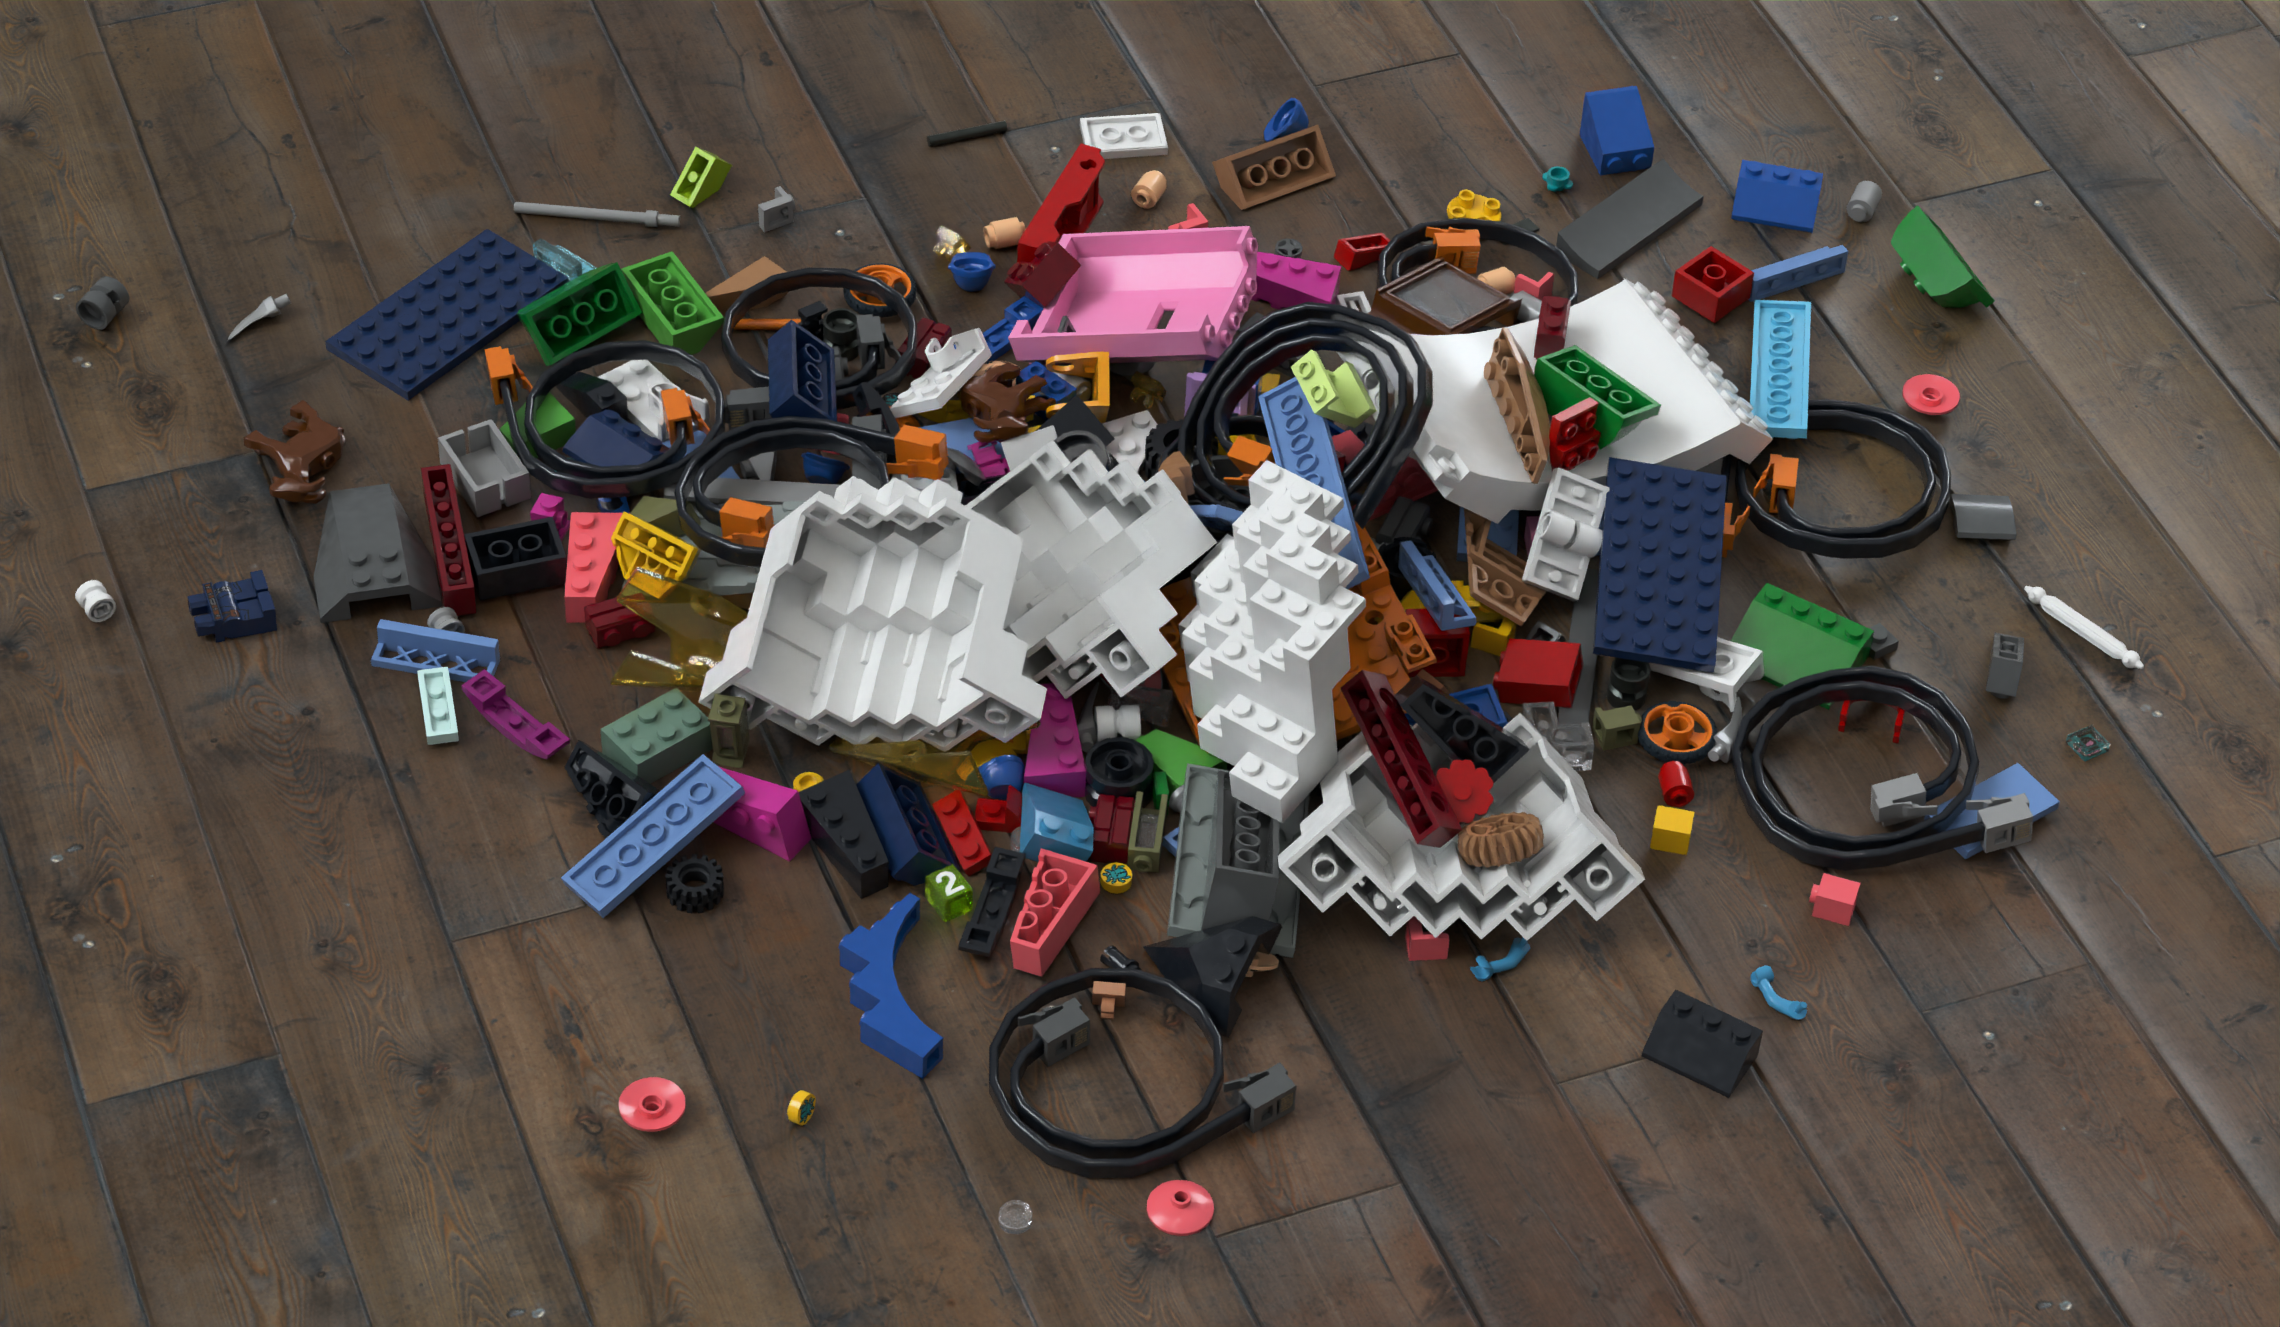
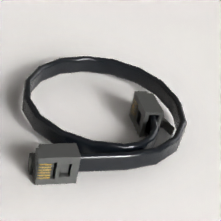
M808 267L772 275L744 290L725 312L721 342L722 350L733 373L753 388L730 390V394L726 395V400H724L726 409L725 423H728L729 431L751 421L772 418L769 414V374L760 372L741 358L732 342L734 327L750 308L776 294L807 287L846 288L876 297L898 313L908 332L907 349L902 356L894 346L893 341L887 336L885 326L881 324L879 316L873 317V314L856 315L857 345L862 369L846 379L835 381L837 410L856 406L852 393L860 383L867 382L882 396L896 388L915 365L918 329L915 316L904 296L879 278L846 268ZM885 348L889 357L895 358L897 362L890 370L876 377L877 370L885 369Z

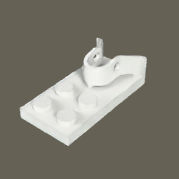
M980 328L950 337L943 348L937 338L930 339L931 341L925 349V354L931 367L920 378L912 381L911 387L907 391L898 395V400L890 407L895 418L942 408L992 356Z
M631 360L598 377L610 381L627 397L628 418L635 425L639 426L649 436L658 438L662 442L669 440L660 391L673 388L681 390L680 387L667 379L648 360ZM685 393L686 396H690L693 408L701 415L707 426H710L709 403L707 399H701ZM692 421L693 432L698 431L695 424Z
M1717 637L1716 666L1713 673L1649 663L1652 671L1699 685L1702 693L1714 700L1722 701L1729 707L1730 712L1734 711L1737 700L1736 692L1744 683L1760 680L1764 676L1763 651Z

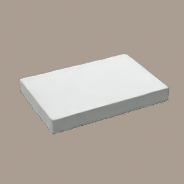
M1160 113L1080 118L1083 143L1100 148V154L1103 159L1168 155V145Z

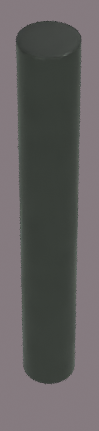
M1004 120L927 136V142L930 147L1007 131V123Z

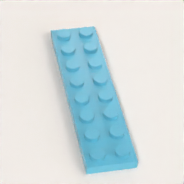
M1755 300L1750 404L1753 407L1752 414L1760 417L1768 425L1766 431L1771 437L1807 439L1811 302Z

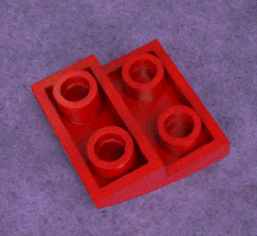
M1591 397L1552 416L1549 432V456L1552 472L1553 469L1558 467L1566 471L1572 470L1577 465L1593 459L1597 454L1601 432L1593 428V425L1597 419L1596 411L1599 403Z

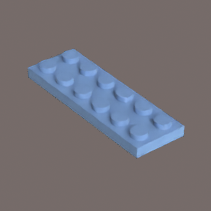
M702 754L564 874L561 879L571 891L604 918L745 794V791L738 782Z

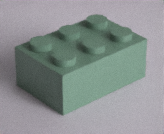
M677 687L601 728L602 754L650 784L713 749L708 717Z

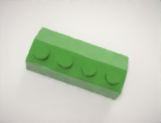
M673 251L621 269L642 311V314L639 315L660 344L678 347L693 355L702 350L724 323L723 315Z

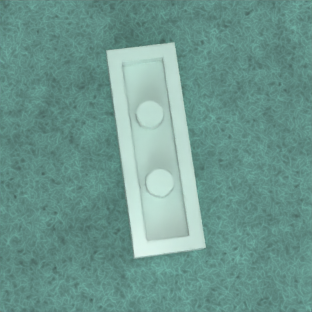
M448 667L417 670L427 744L433 745L459 741Z

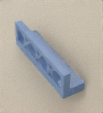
M1843 245L1833 248L1826 246L1751 270L1754 272L1748 300L1754 302L1755 300L1844 273L1848 250Z
M1412 541L1400 542L1398 568L1441 631L1476 625V616L1434 556H1422ZM1454 614L1461 615V617H1454Z
M380 619L377 625L378 644L371 658V666L417 674V670L442 667L441 664L452 661L458 665L448 668L450 680L467 682L478 674L470 670L477 666L487 667V671L494 676L500 662L498 639ZM385 650L398 652L399 654L393 658L382 657ZM423 656L429 660L420 664L413 662L411 659Z

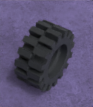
M692 854V859H688L684 855L681 856V862L675 859L672 862V867L668 866L666 874L667 899H670V904L672 906L677 904V910L679 911L686 907L687 913L691 914L693 909H697L698 913H704L703 907H706L708 910L713 909V903L718 905L721 902L720 897L723 898L724 895L721 865H717V861L713 858L708 862L707 855H702L701 859L697 858V854ZM692 880H700L706 883L699 887L684 885V883Z

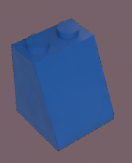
M1637 86L1586 92L1580 137L1599 174L1607 175L1650 168L1652 166L1654 144Z

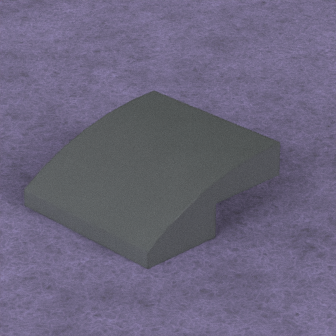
M1950 494L1949 505L1954 515L1953 529L1957 538L2016 540L2015 519L2009 496Z

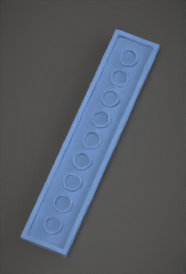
M1294 377L1258 396L1276 465L1343 498L1344 507L1331 522L1351 531V540L1338 553V555L1358 564L1359 573L1345 587L1350 589L1369 579L1370 575L1327 418L1314 414L1298 380Z

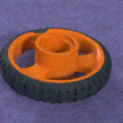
M872 263L854 270L879 278L893 289L894 284L901 282L907 289L904 298L909 307L914 303L917 293L916 282L905 269L893 264ZM843 288L845 301L850 308L859 312V314H873V317L879 316L881 318L892 317L898 314L876 297ZM866 296V302L859 297Z
M1664 701L1663 703L1660 702L1659 704L1652 705L1641 716L1642 722L1638 731L1639 742L1647 753L1660 761H1678L1684 765L1696 763V761L1699 762L1706 758L1708 752L1715 746V739L1713 738L1717 734L1715 722L1707 712H1704L1703 709L1696 707L1694 704L1691 705V703L1681 701ZM1663 716L1662 732L1650 734L1648 730L1649 725L1657 718ZM1694 721L1704 729L1705 733L1693 731Z

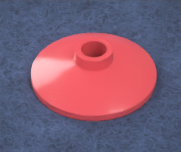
M1917 375L1907 380L1903 386L1902 395L1904 401L1912 409L1923 414H1947L1953 411L1959 404L1960 393L1958 388L1948 379L1938 375Z
M659 1077L643 1078L631 1083L623 1090L619 1098V1112L622 1119L629 1126L646 1132H657L670 1128L681 1119L686 1108L685 1095L680 1087L670 1080Z
M1171 1180L1162 1183L1150 1193L1147 1200V1215L1156 1228L1170 1235L1188 1236L1198 1233L1208 1226L1214 1214V1203L1208 1191L1202 1186L1187 1180Z

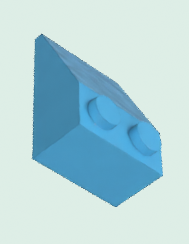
M1025 782L1022 788L1020 852L1026 854V859L1036 862L1039 861L1038 855L1041 848L1087 861L1093 852L1094 827L1083 800Z

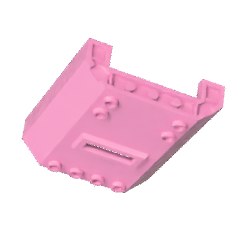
M1250 226L1063 234L1058 243L1081 264L1080 268L1047 307L1043 309L1033 330H1031L1028 320H1017L1008 339L1016 361L1029 362V364L1038 361L1042 365H1046V360L1052 356L1097 351L1109 352V363L1216 361L1232 343L1236 331L1240 328V322L1245 312L1248 311L1249 303L1253 295L1256 294L1257 239L1253 237ZM1174 311L1166 329H1156L1164 312ZM1063 316L1069 318L1076 332L1057 333ZM1056 363L1055 365L1071 364V363Z

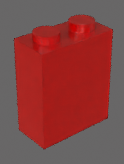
M1509 638L1506 650H1502L1500 654V671H1496L1493 678L1494 690H1498L1500 703L1571 708L1584 666L1581 643Z

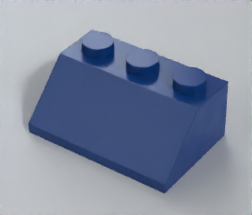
M1742 160L1731 219L1813 233L1823 173Z

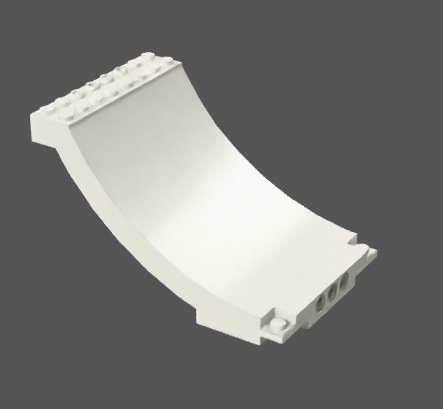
M1624 279L1619 284L1583 302L1570 306L1564 349L1573 345L1578 346L1661 404L1658 415L1643 420L1625 437L1601 450L1598 449L1593 459L1577 465L1574 469L1568 470L1569 472L1606 486L1609 457L1694 471L1728 454L1750 464L1773 438L1766 431L1768 425L1760 417L1752 414L1753 407L1744 398H1739L1736 394L1739 391L1738 388L1721 376L1724 373L1723 370L1716 363L1710 362L1707 359L1709 353L1701 345L1694 343L1693 339L1695 336L1693 333L1678 323L1680 321L1679 316L1664 306L1666 303L1665 299L1656 291L1650 293L1640 282L1634 284ZM1539 319L1505 327L1510 330L1524 351L1533 372L1537 359L1534 358V349ZM1502 328L1470 334L1434 336L1409 334L1420 346L1433 371V405L1419 440L1409 454V457L1417 460L1445 499L1497 524L1510 510H1542L1552 475L1549 453L1538 484H1533L1527 471L1524 469V463L1519 452L1516 450L1511 434L1508 432L1505 420L1500 414L1497 402L1492 396L1490 386L1484 378V366L1490 360L1493 352V343L1495 339H1498ZM1372 331L1393 344L1400 353L1414 380L1415 403L1417 398V364L1410 350L1390 336ZM1353 339L1373 352L1381 361L1395 388L1396 411L1398 406V372L1390 357L1370 344ZM1337 352L1344 363L1347 361L1354 365L1377 410L1372 414L1376 421L1379 414V381L1371 365L1352 353ZM1548 414L1549 423L1551 425L1552 416Z

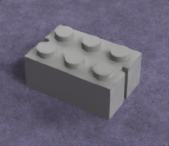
M492 419L467 427L469 454H466L465 434L462 429L438 437L440 464H451L454 485L476 517L500 510L501 504H505L508 507L531 499L529 472Z

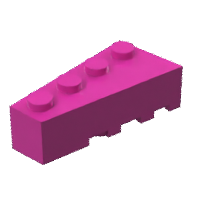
M1257 251V291L1251 300L1256 302L1260 299L1268 301L1272 308L1278 310L1305 302L1335 304L1340 287L1341 266Z
M1053 683L1040 684L1047 688L1041 719L1031 726L1024 783L1026 782L1074 798L1085 797L1086 768L1072 698L1070 696L1065 699Z
M720 767L743 787L745 794L720 815L714 823L790 862L812 839L799 792Z

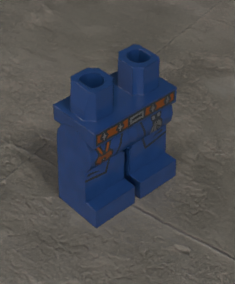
M262 570L250 572V579L231 583L221 581L213 586L211 582L202 584V594L187 597L191 616L201 615L194 617V625L198 637L214 634L217 643L225 641V637L238 638L277 631L275 607Z

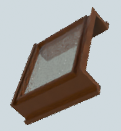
M1440 256L1376 289L1372 309L1367 314L1385 319L1408 334L1433 336L1469 334L1493 320L1507 327L1517 325L1519 323L1517 317L1522 298L1513 301L1504 293L1452 264L1444 262V257Z

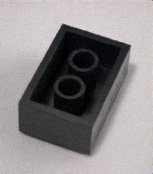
M553 517L464 534L471 574L480 601L566 583L567 557Z

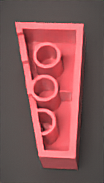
M571 512L564 596L566 623H585L584 607L606 601L609 587L615 581L616 571L619 566L616 547L613 546L611 537L623 513Z
M1041 848L1038 855L1039 861L1037 867H1034L1031 876L1032 882L1029 890L1026 891L1022 911L1019 912L1010 939L1014 969L1043 977L1100 894L1098 866L1096 864Z

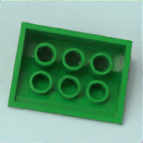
M1766 583L1753 599L1731 641L1763 651L1764 676L1761 679L1775 686L1782 687L1799 678L1820 672L1861 667L1869 657L1874 630ZM1834 702L1823 703L1819 706L1829 710Z

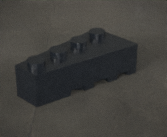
M1418 675L1414 676L1394 695L1399 705L1452 760H1471L1475 765V769L1485 768L1488 771L1493 783L1530 750L1523 740Z
M850 770L800 791L799 796L812 840L857 895L863 899L889 887V861Z

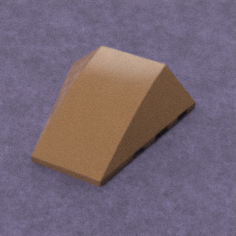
M1464 508L1470 596L1522 626L1547 591L1522 582L1527 562L1487 539L1491 521Z

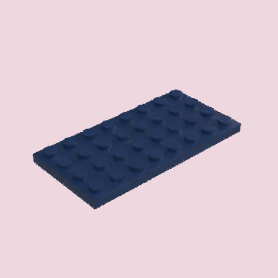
M486 229L326 340V350L409 401L519 322L518 310L568 283L569 280L564 274Z
M1609 457L1606 487H1609L1610 490L1606 493L1603 512L1593 654L1710 673L1714 672L1716 666L1727 476Z

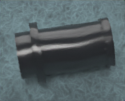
M1114 945L1104 950L1110 956L1109 958L1104 954L1100 957V961L1109 968H1135L1141 970L1139 963L1135 959L1130 960Z

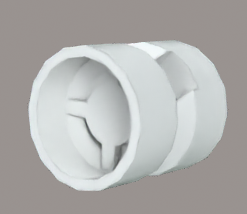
M1121 705L1119 710H1115L1113 706H1095L1096 743L1107 738L1123 737L1136 740L1141 736L1139 705Z

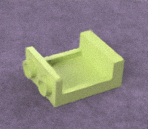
M1310 350L1291 366L1314 414L1356 428L1377 411L1352 363L1346 361L1332 372L1325 369L1317 352Z

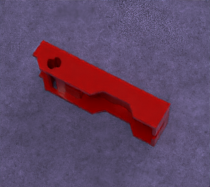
M1080 143L1019 239L1017 262H1031L1036 257L1034 253L1041 244L1048 241L1059 242L1063 234L1086 233L1104 204L1099 194V174L1105 166V160L1100 154V148Z

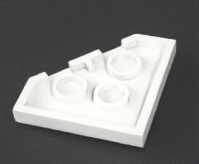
M1148 410L1102 423L1115 438L1106 446L1108 452L1116 458L1119 464L1127 459L1137 473L1144 467L1146 437L1149 436L1150 430L1152 428L1156 429V425H1158Z

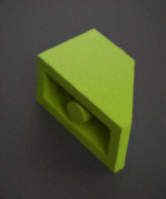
M695 146L670 195L687 206L694 208L720 190L732 165L713 153Z

